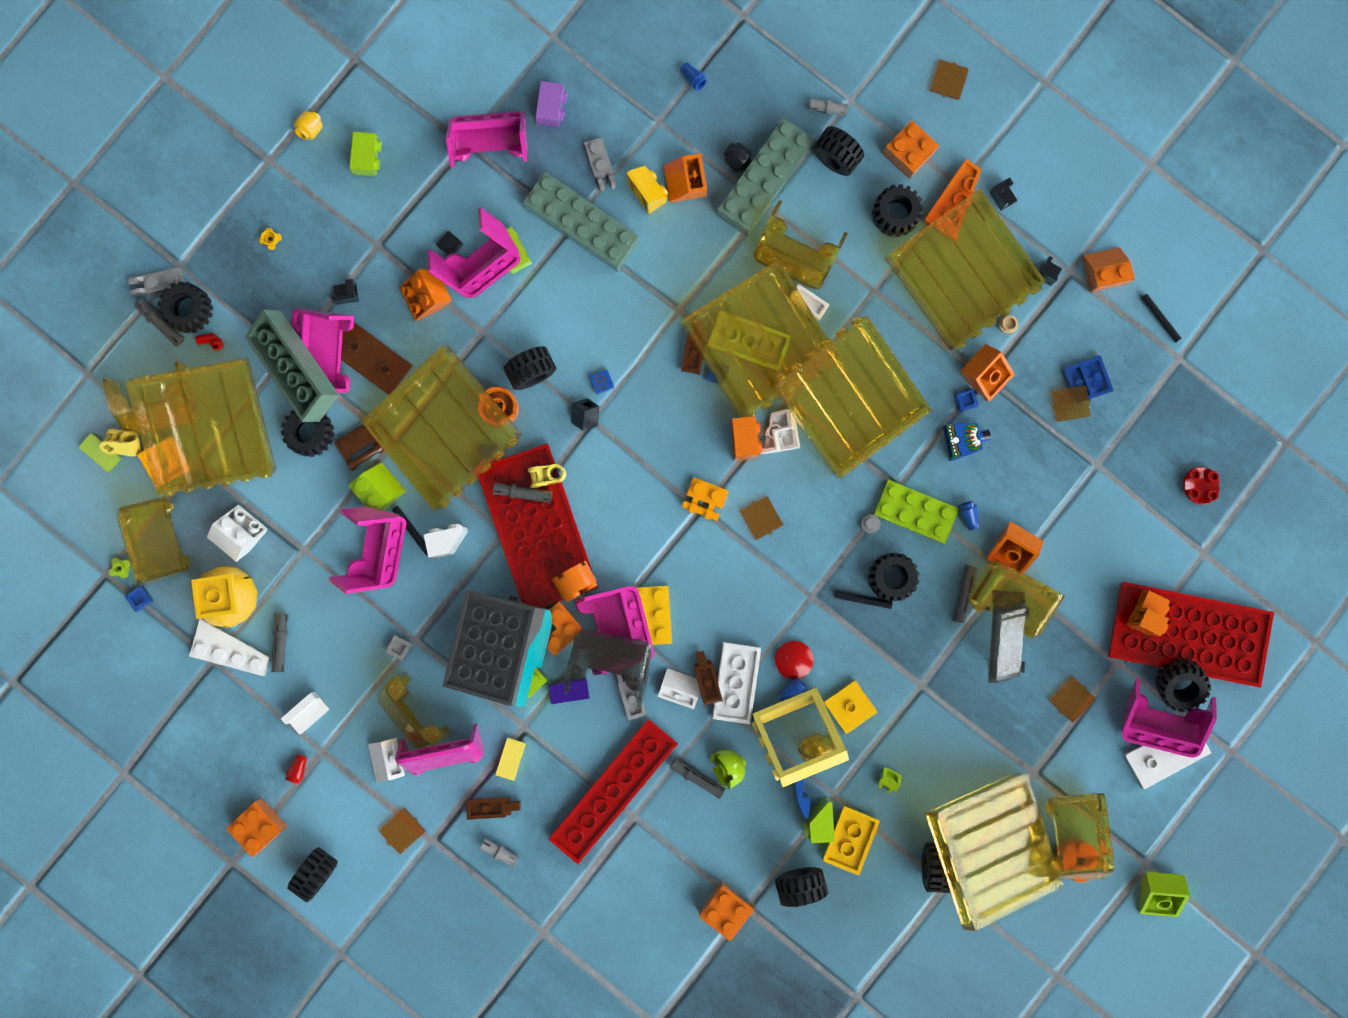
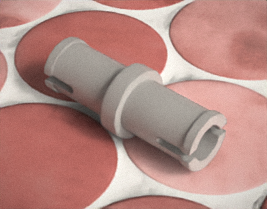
M811 98L809 110L825 112L826 115L831 113L846 116L848 104L832 102L830 99L824 101Z
M486 838L479 850L493 856L494 860H500L514 868L517 863L516 861L519 859V856L505 850L504 846H498Z

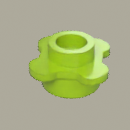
M113 558L109 575L112 577L120 576L123 579L127 578L130 571V561Z

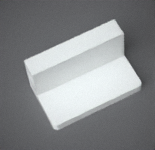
M667 669L658 697L694 709L700 695L697 679Z
M312 692L285 714L281 720L285 725L290 723L298 734H302L329 711V707L316 692Z
M397 738L368 744L376 782L389 781L405 776L404 769L395 761V755L399 747Z

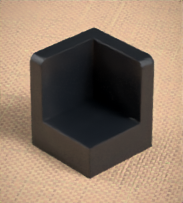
M1010 177L994 186L990 191L1000 211L1017 202L1015 195L1010 189L1014 184Z
M1051 256L1044 260L1035 275L1036 278L1049 286L1057 282L1058 275L1062 268L1051 262L1053 259Z
M353 279L345 280V284L334 285L335 297H332V301L336 305L359 302L357 283Z
M588 398L572 403L571 423L582 431L598 426L599 406Z

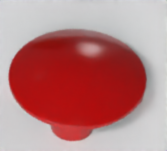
M1207 467L1191 469L1183 480V489L1187 498L1200 505L1217 500L1220 491L1219 474Z
M788 641L781 645L776 652V668L786 678L796 679L798 677L800 679L806 676L812 669L813 654L806 644L800 641Z

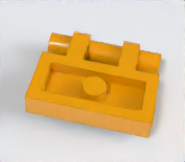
M693 477L687 492V496L693 498L692 503L684 500L682 508L689 510V513L694 514L695 512L705 516L704 518L707 520L713 519L718 521L720 514L713 512L714 507L723 508L729 491ZM698 501L709 504L708 509L698 506Z

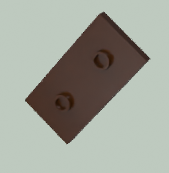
M354 323L352 330L343 331L341 360L391 396L413 365L356 323Z

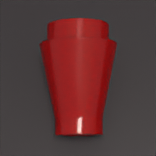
M297 754L285 773V780L300 785L301 780L303 781L308 758Z

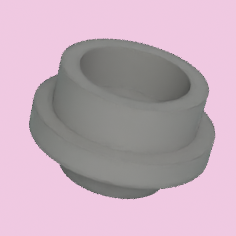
M872 514L866 515L861 521L862 529L869 534L877 532L881 525L879 518Z

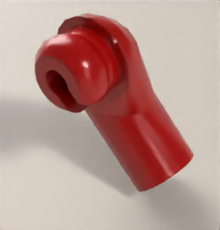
M214 333L197 335L195 337L197 345L208 343L215 351H219L224 346L222 339Z

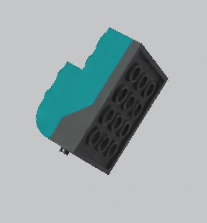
M466 590L442 686L508 706H526L534 669L542 668L552 627L551 612L544 608L517 602L518 597L510 596L509 599L478 591Z

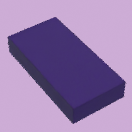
M587 679L548 685L551 704L590 698Z

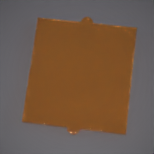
M939 60L930 91L940 94L944 98L947 96L959 100L969 68L956 65V62L950 63Z
M1086 385L1052 391L1054 401L1052 407L1055 409L1057 422L1091 417L1089 406L1091 400L1088 399Z
M768 496L757 502H752V505L740 511L755 540L767 534L771 535L772 531L783 526Z
M1072 676L1049 701L1059 710V713H1063L1073 723L1096 698L1086 689V686H1082Z
M405 807L379 830L388 841L387 844H391L399 854H402L426 831L417 822V818L413 817Z

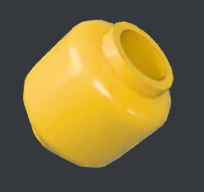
M303 111L294 121L295 133L303 140L314 139L323 127L320 121L321 117L316 112Z

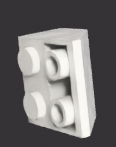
M237 505L212 524L207 538L237 562L250 552L265 534L267 528L240 505Z
M452 524L447 526L448 529L446 530L440 528L428 530L429 533L424 534L428 558L435 559L454 555L467 535L468 528L459 524Z

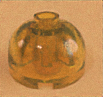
M816 733L801 742L802 747H798V751L804 762L835 750L828 733H825L826 736H820L819 733Z

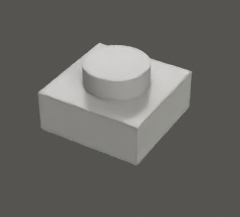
M394 635L386 653L404 661L413 643L398 635Z

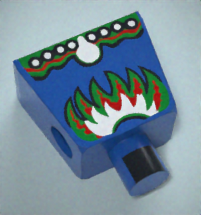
M949 423L943 426L950 461L982 450V442L991 440L989 429L979 431L977 423Z

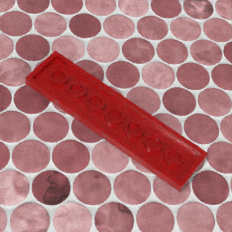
M648 718L548 840L576 864H579L678 743Z

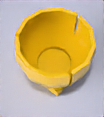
M221 565L203 573L199 579L191 580L193 590L192 603L195 608L196 619H204L212 626L233 627L247 620L256 608L258 591L251 576L238 567Z

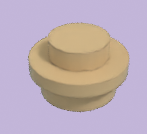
M1005 315L999 321V328L1005 334L1014 333L1018 328V320L1013 315Z

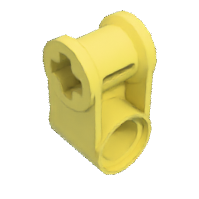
M108 429L105 433V440L99 445L100 449L107 454L136 456L142 450L138 435L134 431Z
M558 464L528 468L532 480L531 488L560 483L566 478V470ZM556 468L561 469V476L559 478H553L552 472Z

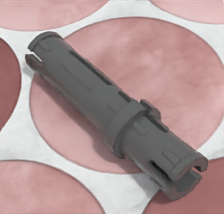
M143 298L137 301L134 307L146 317L145 319L148 323H152L175 347L182 344L180 341L184 342L185 338L161 319L158 310H154Z
M495 482L493 489L494 495L509 496L510 499L522 498L550 504L553 491Z
M965 565L964 575L959 584L961 587L952 621L965 624L972 589L975 588L974 579L978 567Z
M276 613L275 630L272 633L274 635L271 672H284L286 636L289 633L287 631L288 614Z
M677 758L674 759L670 766V769L682 775L686 781L690 780L718 799L721 798L726 789L696 771L692 765L688 766Z

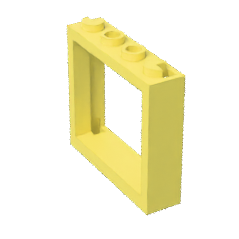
M817 687L752 714L754 721L751 723L755 733H760L761 737L758 738L762 749H767L766 759L769 765H774L775 769L772 770L776 781L780 780L783 787L849 760L846 748ZM814 703L835 750L783 771L763 723Z

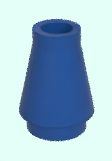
M688 62L681 67L680 71L692 89L698 91L705 86L707 79L704 73L691 66Z
M974 501L960 504V510L958 511L968 530L980 528L977 505L974 504Z
M797 677L789 682L783 691L778 694V697L781 701L804 693L807 687Z

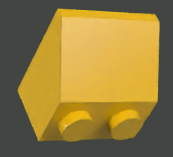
M646 166L626 173L627 185L648 214L667 202L668 192L663 185L657 183V176L652 169L648 170Z

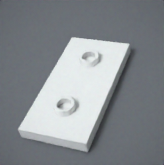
M723 642L717 679L723 701L714 704L712 719L751 724L761 647Z
M1205 744L1202 753L1198 757L1190 758L1140 745L1123 755L1141 788L1146 789L1211 754V751L1207 744Z

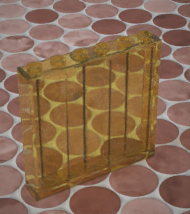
M981 189L975 191L884 258L949 350L955 348L959 350L967 344L965 342L970 337L974 339L982 333V328L985 326L989 328L997 322V317L1000 315L1004 317L1012 311V306L1015 304L1019 306L1027 300V295L1030 293L1034 295L1042 289L1041 285L1046 282Z
M780 260L772 263L680 321L739 418L753 417L756 415L755 410L760 407L762 410L772 405L771 400L776 397L778 400L788 395L787 390L792 387L795 390L804 385L803 380L808 377L811 380L820 375L819 370L824 367L827 370L836 365L835 360L839 359L838 354ZM788 345L785 356L783 358L781 354L782 350Z
M858 316L852 320L850 327L847 329L843 327L837 331L835 338L825 340L820 344L821 348L816 352L815 350L810 351L805 355L806 359L801 363L797 361L791 365L789 372L779 374L774 378L775 382L771 384L834 476L839 479L932 411L868 316Z
M441 346L361 421L433 510L440 508L443 510L451 504L450 499L461 495L464 492L463 488L467 484L469 486L478 479L477 475L479 473H485L492 467L491 463L494 460L498 461L506 454L504 451L508 447L511 449L519 443L518 438L522 436L521 432L449 346Z
M248 357L136 377L126 381L157 495L171 496L176 494L177 491L182 490L184 493H188L198 487L209 489L214 487V484L220 483L225 486L233 484L236 480L247 482L257 476L268 478L276 471Z
M1014 773L926 813L963 930L977 931L1063 887L1061 875L1058 871L1055 856L1052 852L1027 773Z

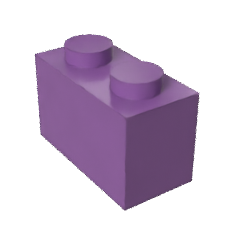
M541 81L536 111L537 124L560 127V121H564L565 110H562L563 103L567 102L568 92L564 89V84Z

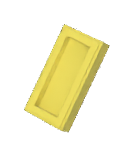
M507 737L496 771L497 776L515 780L526 745L525 742Z

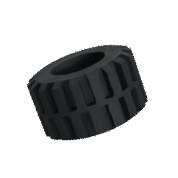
M828 126L813 145V150L818 159L830 170L843 176H850L865 156L863 149L851 135L833 126Z
M899 184L898 187L891 185L889 189L887 187L880 193L874 204L872 214H874L873 221H877L876 227H881L882 233L889 232L888 236L892 237L893 234H896V237H900L901 234L906 235L915 228L923 214V211H921L923 204H920L922 199L920 196H916L918 193L916 190L912 192L910 191V186L903 188V184ZM894 202L902 204L906 208L908 216L904 219L892 217L888 212V204Z
M178 282V285L175 283L170 284V289L166 287L164 289L165 294H160L159 296L162 300L158 301V306L161 307V309H158V312L162 315L161 319L167 325L180 332L195 333L197 328L202 330L204 329V324H209L208 318H212L213 314L210 313V310H213V306L210 304L212 301L206 292L189 282H186V284ZM192 298L194 305L191 313L185 317H179L178 307L180 303L185 299Z
M545 346L523 351L511 358L503 367L514 390H523L537 385L549 378L557 369Z
M294 410L290 412V416L286 415L284 419L287 421L286 423L282 422L281 427L284 430L281 431V435L284 436L283 442L293 452L302 456L315 457V455H321L323 450L327 451L329 449L327 447L328 444L332 445L331 437L335 435L332 432L334 426L330 423L331 420L326 414L320 422H314L317 426V434L313 440L307 443L302 442L299 437V430L306 422H301Z
M889 553L882 555L873 562L869 569V586L872 587L874 594H877L881 599L887 601L905 600V598L912 595V592L916 591V585L919 584L918 576L920 574L916 570L917 565L913 564V560L907 558L904 554ZM889 566L899 567L904 575L902 585L896 589L889 588L883 580L884 571Z
M1178 658L1177 661L1172 659L1169 664L1165 663L1162 665L1163 669H1159V675L1155 677V685L1162 700L1168 707L1170 706L1172 710L1178 708L1179 712H1184L1187 709L1189 712L1194 707L1196 709L1200 708L1199 705L1201 703L1205 704V698L1210 696L1211 686L1207 675L1197 662H1192L1188 658L1185 661L1182 658ZM1191 680V683L1186 688L1174 689L1179 682Z
M926 842L923 847L921 870L923 885L927 892L952 893L955 888L957 859L951 842Z
M320 847L314 849L293 875L287 889L306 903L311 901L333 873L338 861Z
M818 867L791 870L775 879L782 906H805L818 902L828 895L823 869Z

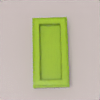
M90 433L79 448L105 471L110 472L122 457L117 454L103 452L99 446L102 440L94 433Z

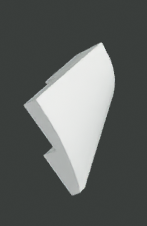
M785 409L771 413L770 426L765 433L767 437L761 454L800 448L795 412L791 409Z

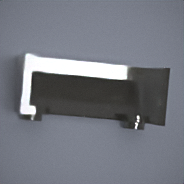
M992 590L993 611L989 658H987L988 683H999L1020 677V674L1025 671V661H1022L1024 624L1025 618L1029 619V607H1026L1024 592Z
M587 629L579 630L574 638L567 666L564 693H569L574 679L583 678L587 668L625 675V685L627 688L639 691L637 708H641L647 691L652 655L651 645L642 640Z

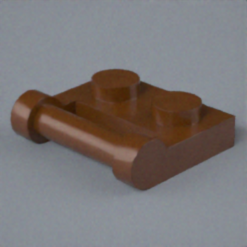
M367 422L334 442L351 471L357 469L358 465L377 453L381 454L385 451ZM373 442V448L354 460L351 458L353 454Z

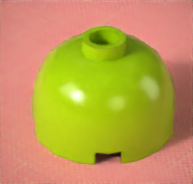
M722 749L710 755V763L714 762L716 767L712 768L723 787L727 785V790L742 782L746 771V761L742 755L731 749Z

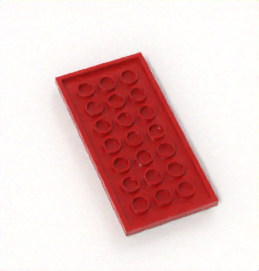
M548 443L475 468L521 603L540 608L563 601L552 581L553 578L562 575L563 572L584 561L587 562L593 573L563 484L560 482L533 488L553 491L551 504L522 498L510 499L509 496L494 495L493 489L495 482L507 485L517 484V486L531 488L532 480L528 468L555 464ZM557 468L552 472L553 478L560 477ZM598 585L590 589L589 591L597 589Z
M1121 582L1107 657L1163 668L1162 665L1165 663L1169 664L1172 659L1177 661L1178 658H1182L1185 661L1188 658L1192 662H1197L1209 678L1261 688L1274 612ZM1149 590L1170 600L1168 605L1170 608L1165 616L1169 618L1167 622L1168 629L1161 636H1148L1127 626V622L1142 591Z

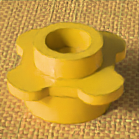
M266 228L261 237H259V243L265 244L269 250H274L276 248L275 245L278 241H281L282 236L279 233L273 232L272 228Z

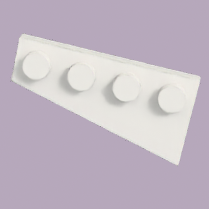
M204 619L199 620L189 654L190 657L261 676H266L271 659L265 653L243 643L240 639L227 634L222 629L210 625Z

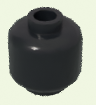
M732 142L723 154L725 155L724 161L736 171L742 168L747 169L752 162L750 159L752 152L740 142L735 144Z

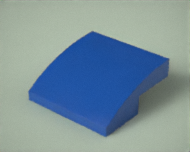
M1101 355L1064 368L1077 404L1114 391Z
M804 779L792 783L793 791L800 811L805 818H809L810 797L807 793L803 792Z

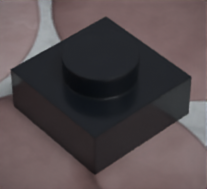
M447 231L436 246L445 254L450 255L456 253L463 246V242L450 231Z

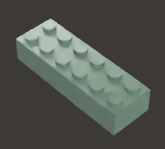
M783 118L720 205L717 216L748 237L809 152L814 139Z
M546 172L543 173L523 202L526 210L617 272L639 243V236Z
M263 310L246 334V340L301 422H320L339 396L338 392L283 312Z

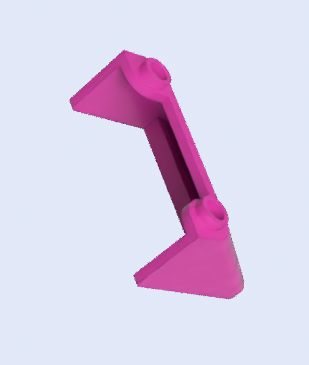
M295 309L291 316V326L338 393L349 392L350 379L347 375L340 374L343 331L353 329L354 316Z
M628 586L575 600L576 608L580 613H593L603 656L596 657L592 661L591 669L593 675L605 674L648 662L653 658L654 649L640 593L637 588Z
M473 724L470 738L408 751L406 740L401 739L395 755V761L408 773H412V775L464 762H478L484 755L478 724Z

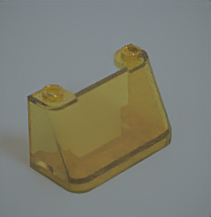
M167 496L120 507L116 513L138 587L187 572L189 567H191L189 556L181 553L171 520V512H174L172 501H168Z
M988 561L970 597L969 603L972 604L971 608L981 613L983 610L989 611L1021 627L1024 630L1023 634L1034 639L1035 637H1040L1062 603L1065 595L1001 562Z
M406 672L397 674L379 692L377 698L380 706L414 750L438 745L453 732L447 725L437 727L432 724L426 728L422 726L402 700L409 694L407 685L411 678Z
M1104 793L1050 798L1046 802V812L1050 814V817H1054L1058 856L1052 862L1053 872H1056V878L1105 879L1114 871V856Z

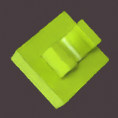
M884 766L881 771L878 788L885 785L888 787L887 793H891L893 790L897 792L901 784L902 775Z

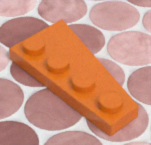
M967 158L923 220L924 223L953 243L956 241L963 217L982 170Z

